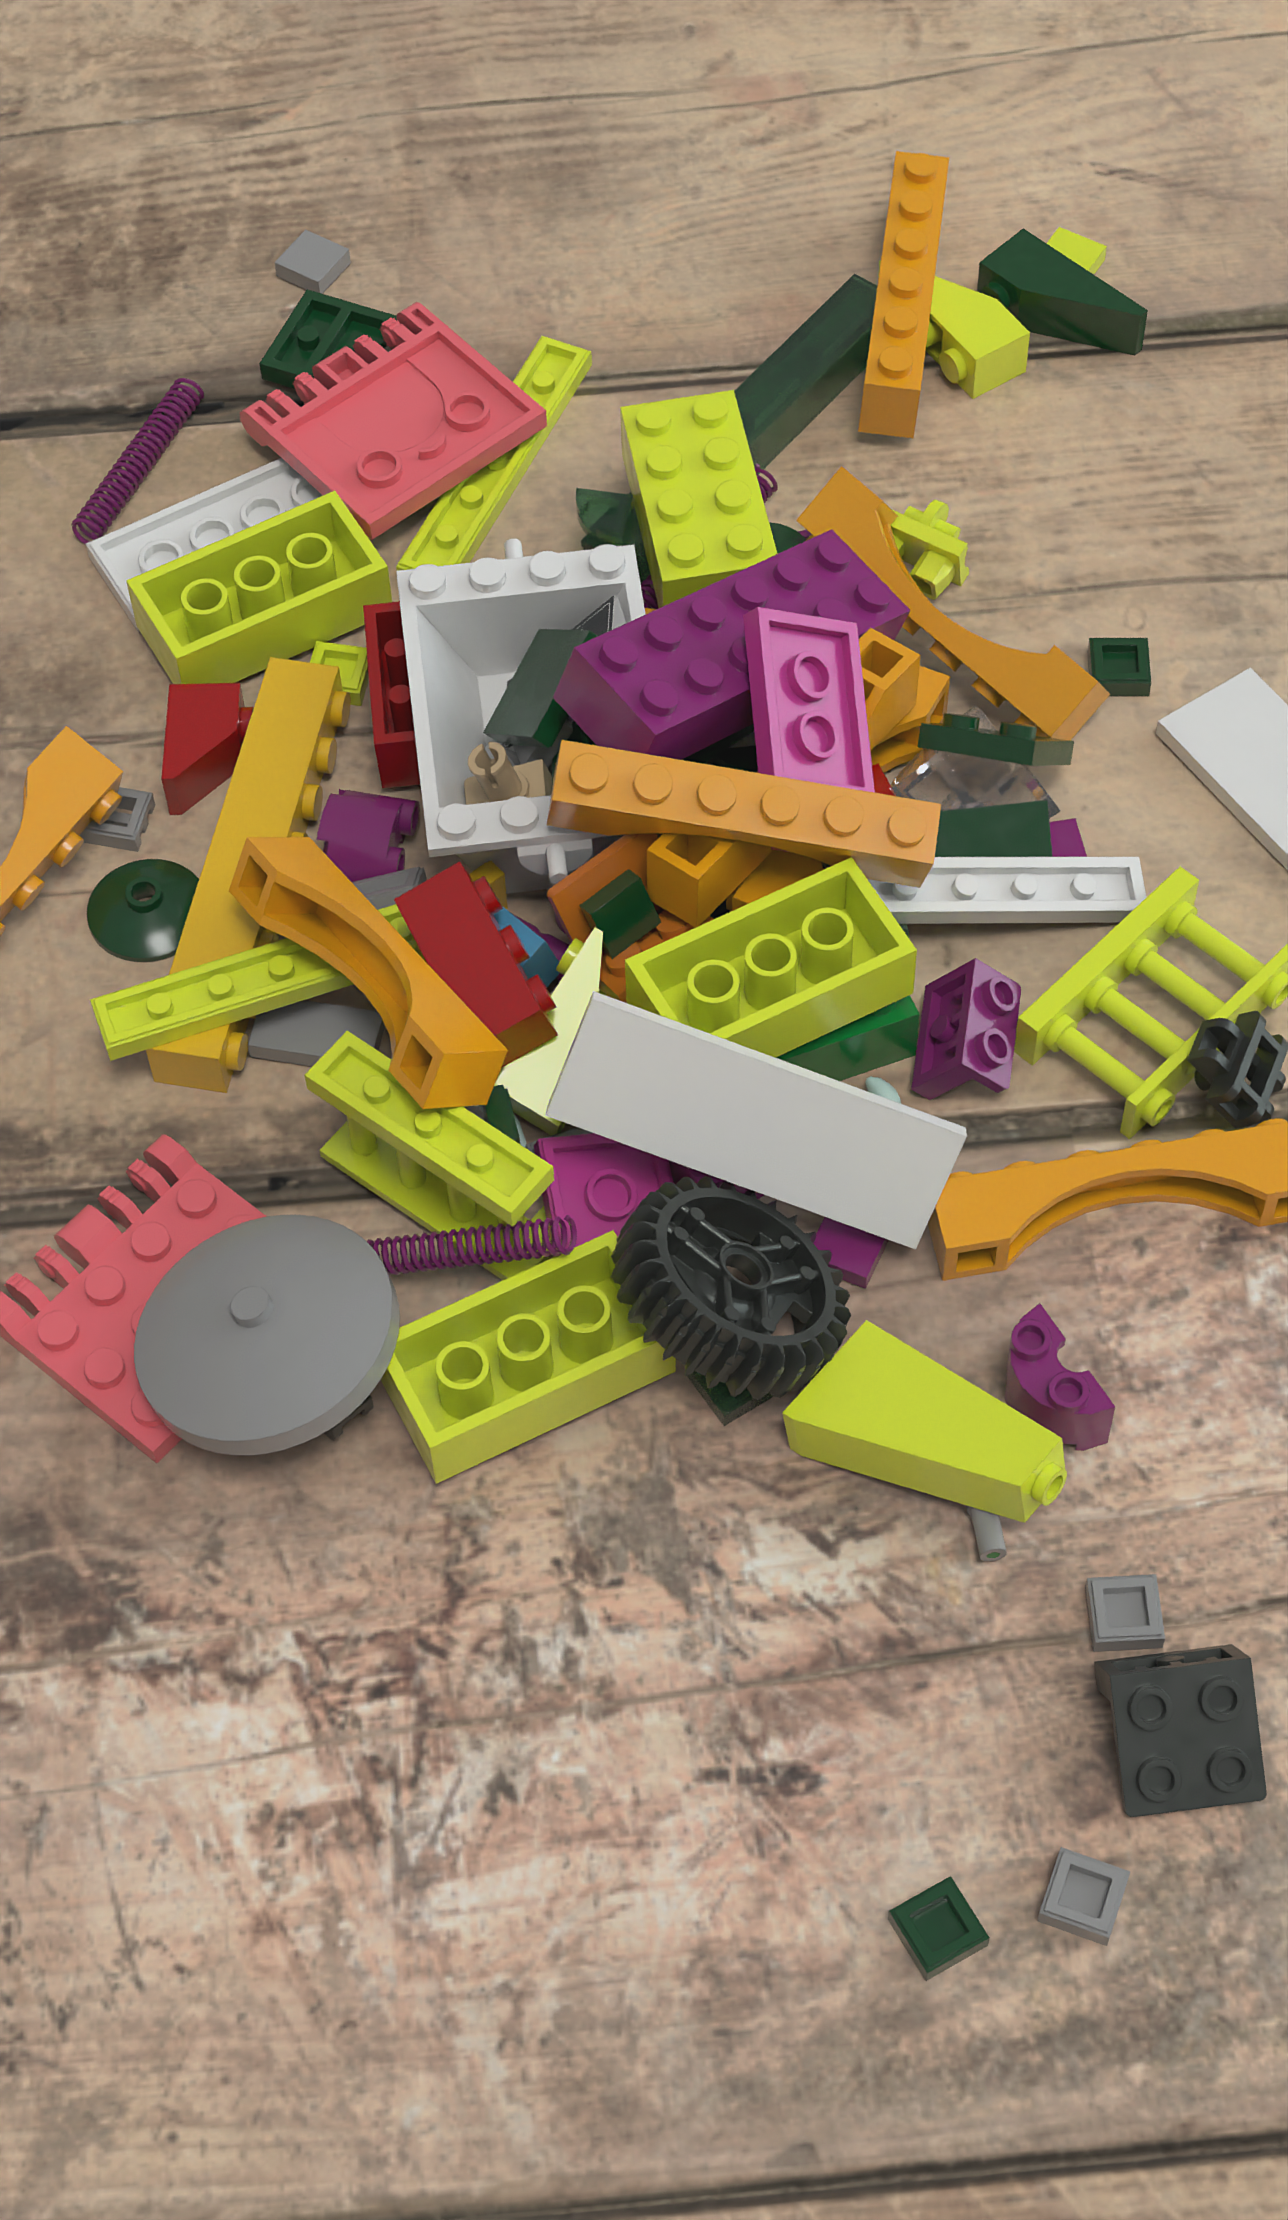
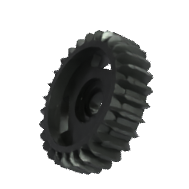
M704 1176L698 1183H695L690 1177H683L677 1184L665 1182L655 1192H649L646 1198L639 1203L635 1211L632 1212L616 1239L617 1244L611 1255L615 1264L611 1278L615 1283L621 1285L617 1294L618 1301L632 1305L627 1320L629 1323H642L647 1330L643 1337L644 1343L657 1341L665 1349L663 1361L673 1356L686 1365L685 1376L692 1374L694 1371L706 1376L707 1388H713L719 1382L726 1383L731 1396L735 1397L747 1388L751 1396L757 1400L764 1397L768 1392L774 1397L781 1398L790 1390L800 1391L830 1362L847 1335L846 1326L851 1313L845 1305L850 1294L848 1290L839 1286L843 1278L842 1271L827 1266L831 1261V1251L818 1250L813 1244L816 1239V1232L804 1233L796 1225L797 1215L787 1218L777 1211V1200L767 1205L756 1198L755 1191L749 1189L744 1194L739 1193L731 1182L726 1181L717 1188L711 1177ZM726 1266L733 1267L742 1272L752 1285L745 1284L736 1279ZM788 1311L793 1321L794 1334L773 1336L776 1324L784 1313Z

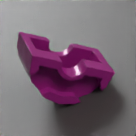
M339 789V794L331 793L322 812L316 840L324 841L323 852L351 882L402 871L405 866V849L399 848L398 844H403L406 835L414 836L420 812L419 801Z
M1039 1303L1020 1319L1011 1333L1006 1366L1005 1402L1016 1411L1060 1436L1063 1444H1076L1075 1450L1084 1451L1106 1444L1110 1435L1115 1405L1089 1370L1073 1372L1061 1365L1057 1353L1065 1345L1066 1338Z

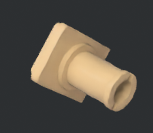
M488 742L489 749L494 756L493 759L489 757L483 744L474 748L468 757L469 769L475 776L469 777L464 781L466 805L503 801L516 796L530 798L551 795L552 776L543 759L512 766L506 750L496 742Z

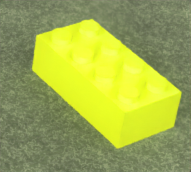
M734 390L620 407L622 457L659 608L777 554Z
M335 490L126 580L136 626L173 684L235 683L266 669L270 657L289 659L314 648L316 641L327 642L365 625L363 605L392 602L387 564Z
M850 857L625 959L626 1003L776 1058L913 994L917 949L854 859Z
M614 1230L575 1247L569 1255L561 1254L560 1256H555L399 1328L396 1347L391 1361L381 1378V1382L436 1484L676 1372V1358L672 1356L663 1361L665 1349L657 1341L644 1343L643 1337L647 1329L642 1323H629L627 1319L632 1305L620 1303L617 1299L621 1285L615 1283L611 1278L615 1268L611 1255L615 1250L616 1239L618 1238Z

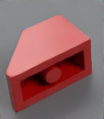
M240 683L169 684L161 780L170 815L184 814L233 775L254 707H245Z

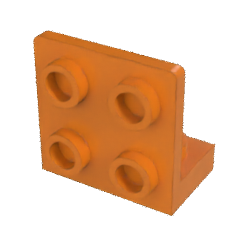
M656 833L625 834L547 891V897L570 943L575 938L585 943L592 932L579 905L626 870L630 869L638 875L647 890V849L658 839ZM652 902L662 923L613 959L602 951L599 989L608 997L626 1003L625 959L695 927ZM709 916L702 924L713 920V918Z

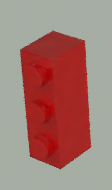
M400 601L363 605L373 738L382 789L419 785L420 775Z
M459 861L394 899L427 964L507 1048L508 1052L502 1067L558 1036L547 1014L557 1008L538 974L529 979L527 978L520 963L529 959L530 956L512 925L510 924L501 929L496 921L494 914L502 910L503 907L485 876L474 881Z

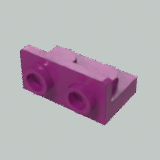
M976 958L925 985L911 1090L928 1100H932L971 1079L996 1093L1010 1087L1020 1006V985Z

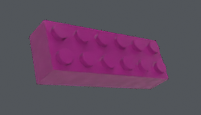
M831 529L574 647L553 698L597 746L681 760L754 724L744 631V614L756 607L853 622L857 623L859 638L870 628H873L895 640L910 609Z

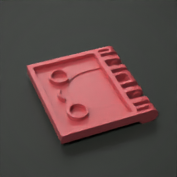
M415 302L397 313V321L395 318H389L381 323L382 326L379 330L381 331L383 341L386 342L391 351L387 352L368 335H362L354 340L353 348L355 352L349 347L344 346L312 367L314 379L308 372H303L296 376L293 385L300 400L305 404L302 407L297 405L289 396H286L284 392H281L280 389H276L267 395L266 403L258 400L240 411V420L245 430L262 447L268 445L322 495L335 490L364 533L371 540L547 427L546 410L419 302Z
M162 1134L143 1152L144 1158L151 1167L137 1158L126 1171L132 1184L155 1202L146 1212L142 1214L132 1200L109 1185L99 1194L97 1199L103 1209L126 1228L123 1233L107 1216L88 1204L54 1235L55 1241L64 1253L84 1268L80 1274L66 1258L58 1254L50 1246L45 1245L35 1254L34 1259L40 1270L47 1277L52 1278L63 1290L53 1300L49 1301L42 1291L28 1278L23 1277L17 1272L11 1276L4 1286L21 1306H24L28 1312L35 1316L32 1319L16 1302L0 1291V1336L155 1463H158L182 1438L174 1434L155 1413L144 1395L136 1375L134 1343L136 1330L144 1307L165 1274L193 1248L232 1226L267 1217L200 1166L183 1146L165 1134Z

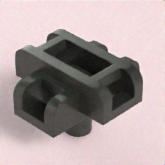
M1258 1011L1239 1014L1235 1024L1225 1018L1202 1021L1187 1059L1196 1069L1194 1077L1198 1088L1203 1091L1209 1090L1205 1099L1235 1129L1259 1124L1271 1119L1274 1112V1106L1269 1102L1271 1093L1281 1091L1286 1081L1285 1075L1280 1070L1288 1052V1042L1282 1035H1271L1265 1029L1266 1019ZM1245 1077L1251 1082L1250 1086L1244 1081Z

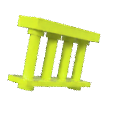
M1181 866L1018 1017L1014 1052L1033 1066L1049 1050L1053 1052L1062 1050L1126 1098L1120 1133L1129 1140L1146 1123L1151 1126L1157 1125L1172 1108L1176 1099L1175 1095L1194 1078L1196 1069L1187 1059L1199 1029L1187 1041H1184L1117 991L1118 985L1131 973L1135 976L1142 973L1205 1020L1225 1018L1234 1024L1239 1014L1251 1011L1261 1013L1267 1006L1271 1009H1276L1288 997V943L1264 965L1197 916L1198 909L1194 906L1199 879ZM1170 936L1175 939L1183 936L1245 981L1246 984L1225 1003L1157 953L1158 947ZM1090 1011L1094 1014L1102 1011L1167 1060L1146 1080H1143L1079 1032L1077 1025Z
M346 1031L304 1075L307 1089L344 1113L347 1118L344 1125L319 1150L320 1156L431 1232L436 1231L440 1234L442 1230H446L449 1233L451 1229L459 1232L461 1228H465L468 1231L470 1227H474L477 1230L479 1226H484L487 1229L491 1224L496 1228L499 1223H502L505 1227L507 1224L513 1227L518 1221L525 1225L527 1220L530 1219L525 1217L524 1213L554 1181V1169L551 1164L463 1106L422 1109L388 1071L391 1059L349 1031ZM529 1226V1239L532 1246V1231ZM539 1226L538 1234L542 1246V1232ZM520 1228L519 1238L521 1246L523 1248V1235ZM510 1229V1242L513 1249V1233ZM501 1230L500 1241L502 1249L504 1250V1237ZM491 1231V1234H490V1237H491V1245H492V1249H493V1251H494V1248H495L494 1235H493V1233H492V1231ZM482 1232L481 1242L483 1251L485 1253V1239ZM472 1233V1237H471V1239H472V1247H473V1251H474V1253H475V1252H476L475 1237H474V1235H473V1233ZM463 1234V1251L466 1255V1240ZM453 1236V1245L457 1249L456 1239ZM542 1256L537 1259L532 1257L529 1260L523 1258L520 1261L513 1259L511 1262L504 1260L502 1263L494 1262L493 1264L485 1262L481 1266L500 1279L505 1280L548 1260L550 1257Z

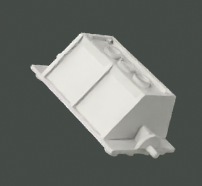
M509 539L504 543L506 559L497 560L487 557L472 563L445 566L424 564L415 569L396 571L429 857L456 854L472 871L484 863L492 861L505 873L506 894L550 889L624 836H607L547 826L551 795L530 798L516 796L503 801L466 805L464 781L469 777L475 776L471 773L468 766V757L472 750L480 744H483L485 748L488 742L498 743L484 734L483 731L507 689V681L514 676L539 629L571 630L613 595H615L614 599L619 598L626 623L646 615L634 545L615 546L604 544L590 550L563 553L542 551L534 556L523 557L521 541ZM551 762V764H550L549 767H548V770H549L551 776H552V762Z

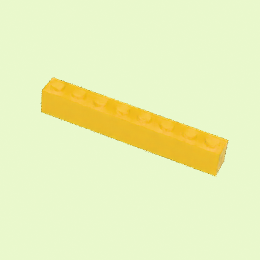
M270 657L169 975L279 941V935L260 926L229 892V888L247 837H308L306 830L309 820L317 821L319 818L323 800V789L320 783L323 774H331L334 769L337 754V742L334 737L337 727H345L347 725L351 707L350 693L342 690L338 666ZM249 1018L147 1049L146 1053L154 1082L227 1093L233 1071H241L246 1062L248 1036L245 1032Z

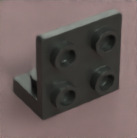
M1233 1644L1094 1661L1097 1689L1111 1702L1123 1810L1128 1816L1138 1817L1261 1801L1266 1798L1267 1791L1251 1657Z

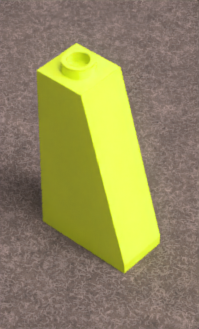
M868 1320L859 1327L830 1362L820 1370L782 1412L790 1449L800 1456L1023 1523L1030 1518L1041 1504L1047 1506L1057 1498L1067 1478L1063 1441L1060 1436Z

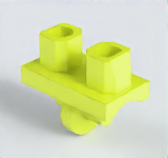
M934 499L924 512L912 506L906 509L904 515L894 511L898 515L891 524L895 543L902 560L914 565L910 575L923 594L935 600L950 582L962 586L969 575V568L965 566L968 543L958 539L961 531L959 527L946 522L949 512L948 504Z

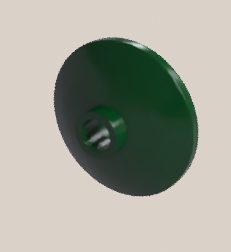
M162 859L133 861L114 869L96 885L88 901L87 921L93 938L109 954L131 962H155L174 956L199 878L188 868ZM152 897L151 899L146 901H139L143 898Z

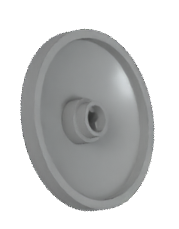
M276 1215L232 1226L215 1234L189 1251L165 1274L152 1292L141 1314L134 1343V1363L140 1387L162 1422L174 1434L201 1449L228 1455H259L300 1445L318 1437L348 1417L363 1403L381 1380L393 1356L399 1334L400 1311L396 1290L383 1262L368 1242L349 1228L331 1220L307 1215Z

